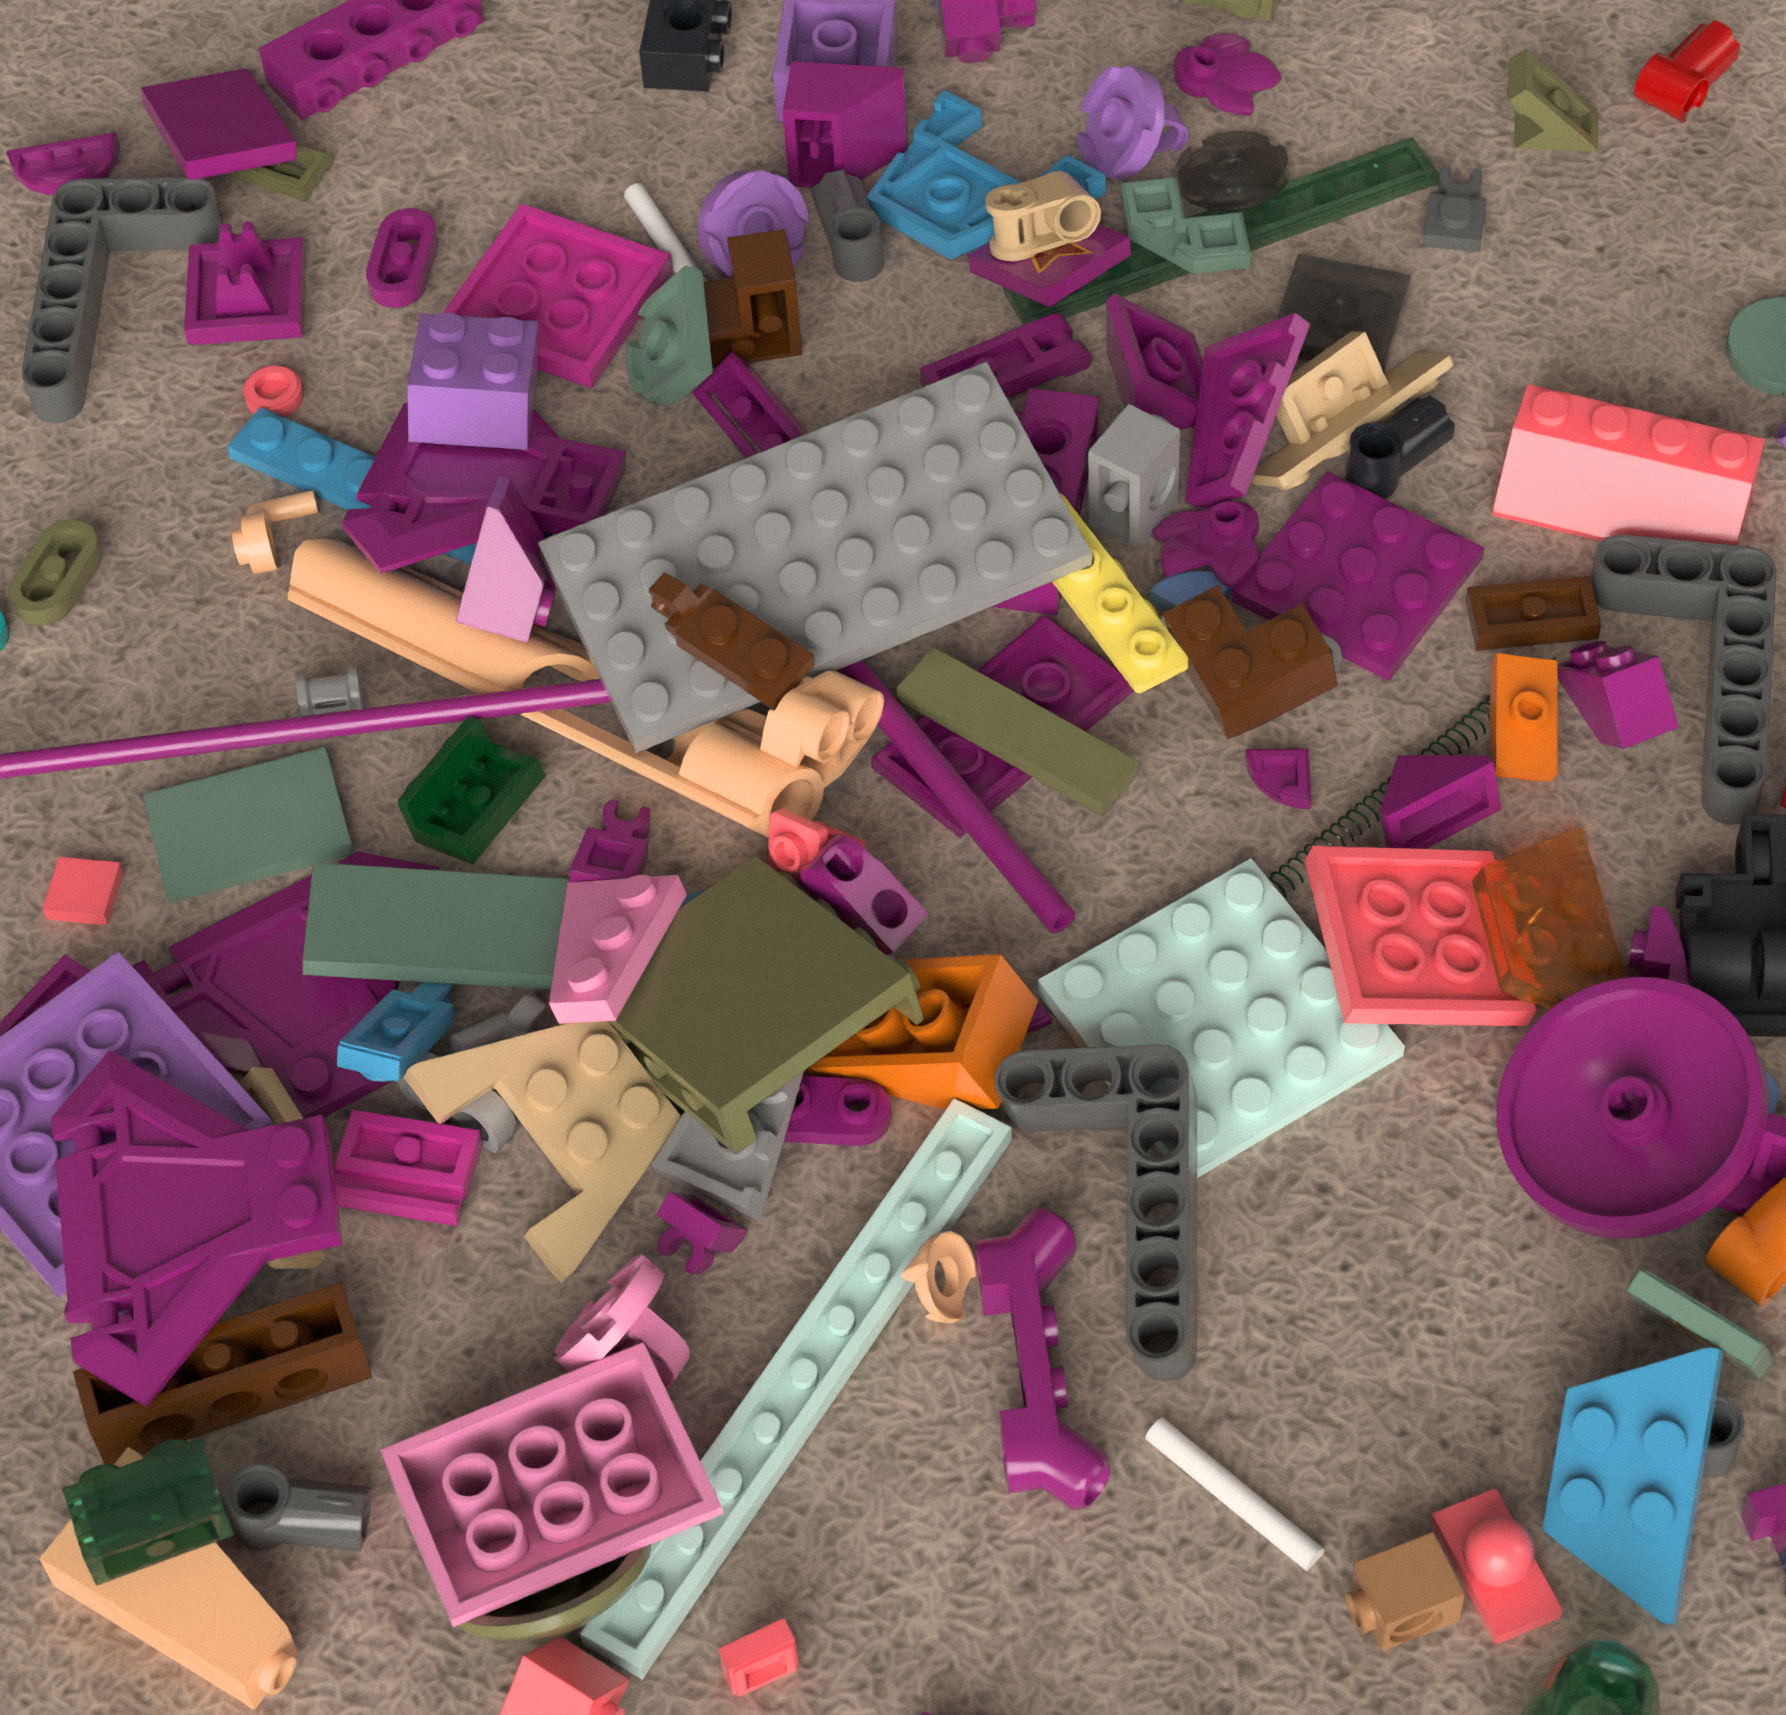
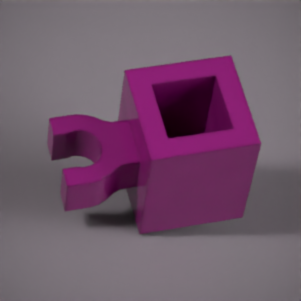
M938 0L945 57L958 56V60L963 63H976L988 59L991 56L990 52L1000 51L1001 27H1035L1036 1Z

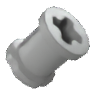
M358 666L348 667L346 674L309 679L306 673L296 674V692L300 716L365 708L364 692Z

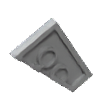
M804 1071L747 1111L757 1141L739 1154L735 1155L688 1113L684 1112L650 1166L660 1176L677 1185L761 1221Z

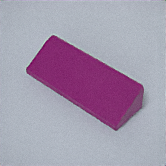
M731 352L712 371L713 373L692 392L746 458L759 452L713 399L711 394L717 398L761 452L809 433L752 365L734 352Z

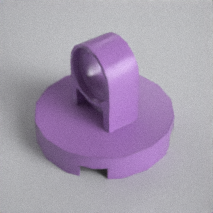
M1128 65L1124 68L1115 66L1106 68L1093 81L1083 100L1081 111L1089 113L1086 134L1077 132V144L1081 159L1084 164L1105 174L1106 177L1117 180L1133 177L1148 164L1151 158H1154V153L1174 149L1175 152H1178L1185 146L1188 140V130L1176 107L1165 103L1160 82L1150 71ZM1172 125L1171 129L1161 136L1163 126Z
M759 169L736 171L718 181L705 198L698 219L699 244L707 263L720 276L731 278L728 237L785 229L794 268L803 256L806 247L801 244L804 235V223L809 224V212L801 193L786 178Z

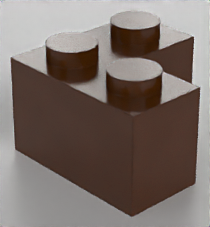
M785 229L728 237L731 278L704 281L712 369H715L731 352H734L748 363L802 355L796 279Z
M1216 585L1163 613L1167 630L1188 657V669L1186 672L1227 740L1251 731L1339 686L1331 650L1303 604L1246 632L1220 587Z

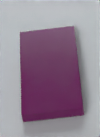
M1046 615L1042 616L977 670L1086 732L1134 692L1118 669ZM924 715L915 721L991 812L1032 778L1027 773ZM892 742L871 758V768L956 836L961 838L967 833Z

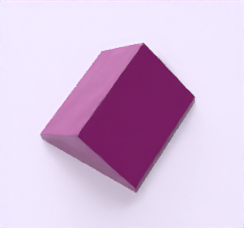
M1114 293L1106 300V353L1124 409L1130 404L1150 415H1158L1180 430L1195 427L1203 359L1194 334Z

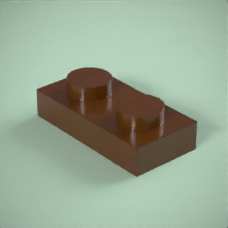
M1590 576L1468 587L1466 605L1476 651L1599 639L1601 621Z

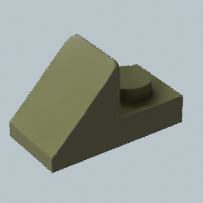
M1527 49L1508 59L1507 96L1514 108L1515 149L1597 151L1598 109Z

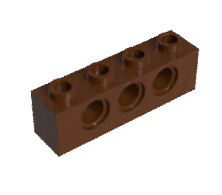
M342 1282L216 1323L147 1408L85 1369L81 1368L73 1371L87 1426L105 1467L114 1465L128 1447L142 1456L373 1378Z

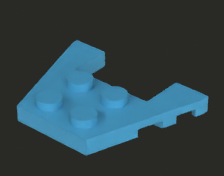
M944 90L933 102V114L928 120H920L913 130L914 141L905 153L898 152L867 195V201L870 209L876 213L880 221L951 260L982 247L990 242L991 237L994 235L992 215L987 212L985 207L986 195L991 190L1000 186L1015 185L1022 182L956 147L983 127L981 109ZM1066 155L1039 176L1041 177L1054 171H1062L1068 173L1094 199L1106 193L1105 174L1069 155Z

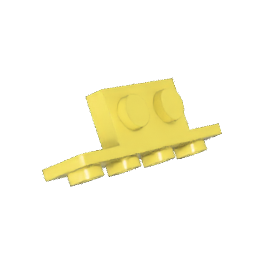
M1060 494L1092 552V565L1054 580L1052 583L1136 693H1142L1187 670L1188 657L1162 624L1152 604L1142 598L1129 581L1121 564L1109 555L1066 497Z

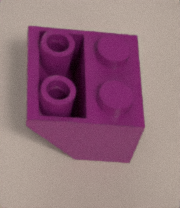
M791 62L782 112L788 179L794 187L812 188L820 183L825 173L842 169L851 176H858L861 181L891 163L898 152H906L908 149L904 68Z

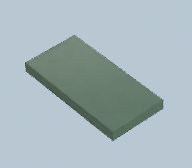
M313 863L303 953V975L551 990L565 894L569 879Z

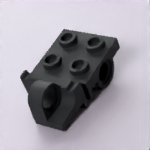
M1744 814L1736 840V874L1681 873L1676 887V909H1680V939L1688 964L1690 986L1703 991L1726 1007L1739 1021L1748 1036L1786 1037V815Z

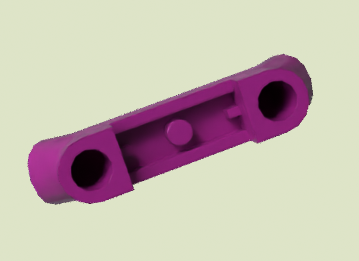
M1035 1208L1031 1209L1009 1235L975 1239L977 1271L984 1316L1011 1313L1024 1408L999 1410L1000 1439L1008 1493L1043 1489L1070 1509L1076 1510L1089 1507L1097 1499L1110 1478L1111 1467L1107 1452L1057 1418L1056 1409L1068 1408L1063 1366L1050 1367L1047 1347L1058 1346L1057 1322L1054 1305L1041 1306L1040 1295L1075 1256L1077 1247L1074 1230L1064 1218L1052 1210Z

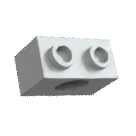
M1130 404L1127 405L1088 451L1090 526L1140 550L1152 535V530L1178 504L1179 428L1171 425L1167 420L1158 415H1150Z

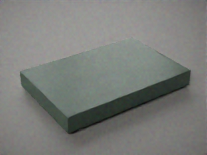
M326 747L143 794L169 903L313 866V863H325L354 854Z

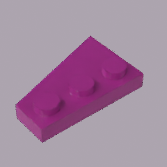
M1290 314L1205 347L1185 501L1194 507L1208 509L1220 502L1246 496L1310 323L1298 314Z

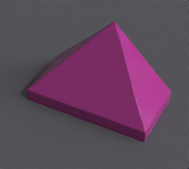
M1398 755L1380 808L1386 847L1427 849L1500 811L1501 806L1494 763L1487 756Z

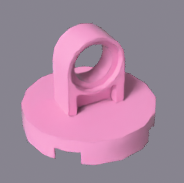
M642 1254L628 1261L607 1281L613 1287L605 1292L595 1304L590 1300L573 1320L556 1345L554 1352L557 1356L553 1359L568 1372L601 1360L605 1355L608 1357L644 1342L649 1355L651 1352L663 1361H658L650 1356L665 1388H670L690 1359V1350L685 1340L647 1307L661 1286L665 1273Z

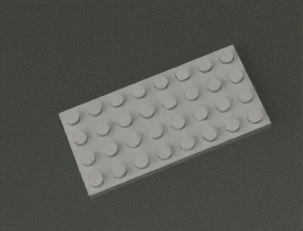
M987 362L538 542L541 558L635 753L761 702L676 645V638L665 629V623L668 621V618L651 608L652 599L649 589L664 572L688 585L692 591L699 584L709 587L711 591L715 589L814 654L815 665L806 675L814 678L827 670H839L1092 565V552Z

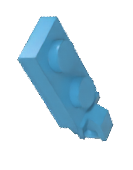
M422 982L411 994L392 990L340 1040L337 1067L361 1072L365 1078L373 1081L393 1080L399 1082L404 1077L408 1068L416 1064L451 1028L455 1020V1016H453L455 1009H453V1004H450L451 988L454 984Z

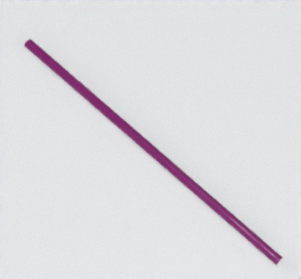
M594 679L1 753L0 779L464 721L468 716L483 719L611 703L601 680Z

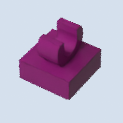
M669 1192L656 1214L673 1226L660 1237L657 1252L663 1256L671 1257L685 1240H689L693 1247V1254L684 1270L690 1274L698 1275L706 1271L713 1263L715 1251L732 1253L748 1232V1229L696 1195Z

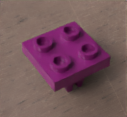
M247 221L243 223L241 234H235L230 224L222 223L219 230V243L189 245L184 332L188 345L302 338L306 251L303 238L262 240L254 224Z

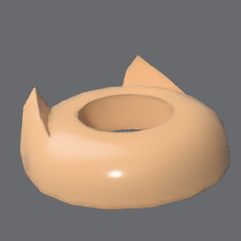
M952 1231L931 1235L922 1244L918 1254L909 1262L901 1277L906 1281L915 1283L920 1302L929 1312L925 1316L926 1318L936 1322L953 1323L960 1321L965 1316L966 1310H963L962 1301L969 1280L977 1275L976 1261L970 1246L961 1235ZM938 1260L942 1264L945 1274V1284L942 1293L938 1290L935 1281V1267Z

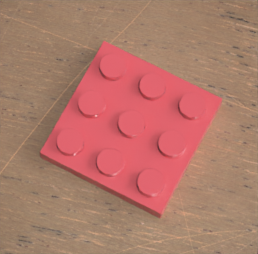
M1312 846L1305 859V865L1344 1023L1529 1025L1537 1009L1493 851Z

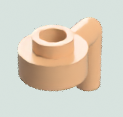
M306 491L250 505L246 515L240 517L241 528L232 530V540L239 565L250 564L254 575L278 570L279 565L271 522L319 513L315 491Z

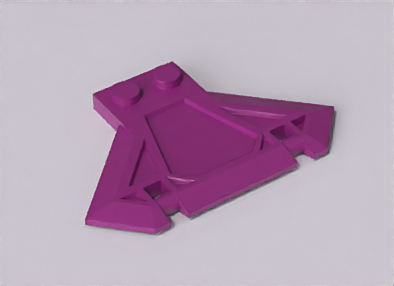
M404 403L356 494L358 501L370 507L348 509L342 521V528L380 574L478 542L489 500L498 477L501 476L512 480L542 532L559 534L606 515L626 469V451L561 439L534 408L527 450L408 442V403Z
M356 852L339 861V864L439 870L438 866L363 852ZM312 875L169 946V951L175 962L155 972H152L145 960L132 965L228 1072L247 1075L252 1067L272 1068L303 1118L321 1114L324 1118L393 1082V1080L373 1081L365 1078L361 1072L337 1067L340 1040L392 990H397L400 981L303 975V953ZM188 983L191 986L190 988L180 992L179 994L171 998H168L167 994L183 987Z
M109 1050L51 1117L55 1141L74 1140L75 1153L55 1160L68 1313L70 1317L90 1316L91 1331L71 1338L72 1360L81 1368L146 1408L266 1261L343 1245L329 1133L322 1114L248 1130ZM116 1133L117 1142L102 1144L103 1135ZM133 1309L134 1320L119 1323L118 1312Z

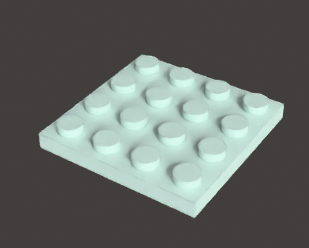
M1252 858L1038 979L1037 984L1038 995L1079 1048L1159 1044L1171 1046L1183 1055L1187 1061L1197 1094V1178L1403 1056L1405 1045L1387 1024L1344 1023L1326 949ZM1170 1077L1160 1078L1151 1084L1148 1091L1155 1094L1166 1093L1174 1088L1178 1080ZM1105 1081L1108 1084V1086L1111 1085L1109 1081ZM1165 1139L1156 1142L1155 1145L1164 1156H1167L1175 1150L1178 1143L1174 1140Z

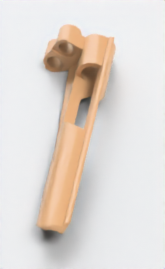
M321 538L303 541L294 553L287 600L478 694L522 689L525 680L534 671L545 666H550L579 681L600 679L583 644L533 625L528 643L457 623L456 618L463 592L407 567L397 568L380 574L357 546L352 547L341 541ZM827 670L814 678L806 676L802 679L799 686L790 690L782 698L775 711L769 709L767 716L744 708L674 737L673 754L666 760L646 750L635 753L630 742L563 709L523 713L520 715L769 838L770 815L781 808L808 820L813 819L821 805L824 788L844 773L877 727L883 712L884 697L881 692L835 670Z

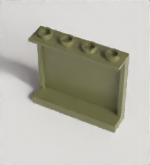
M755 856L679 908L616 1021L608 1022L635 1055L658 1088L737 1155L757 1141L747 1113L752 1107L890 1008L894 1007L916 1025L922 1022L924 1017L916 992L920 989L919 981L913 970L904 960L899 957L893 960L878 949L866 931L859 927L854 930L839 919L828 902L822 898L815 901L804 893L790 873L782 870L777 872L759 857Z

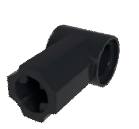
M1431 395L1425 399L1416 398L1383 423H1365L1357 427L1350 436L1345 480L1384 499L1391 496L1397 489L1399 478L1453 438L1455 424L1449 418L1445 405Z

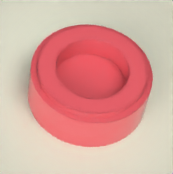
M267 366L255 371L248 377L243 387L247 407L253 414L262 407L282 417H286L298 409L304 396L299 376L292 369L284 366Z

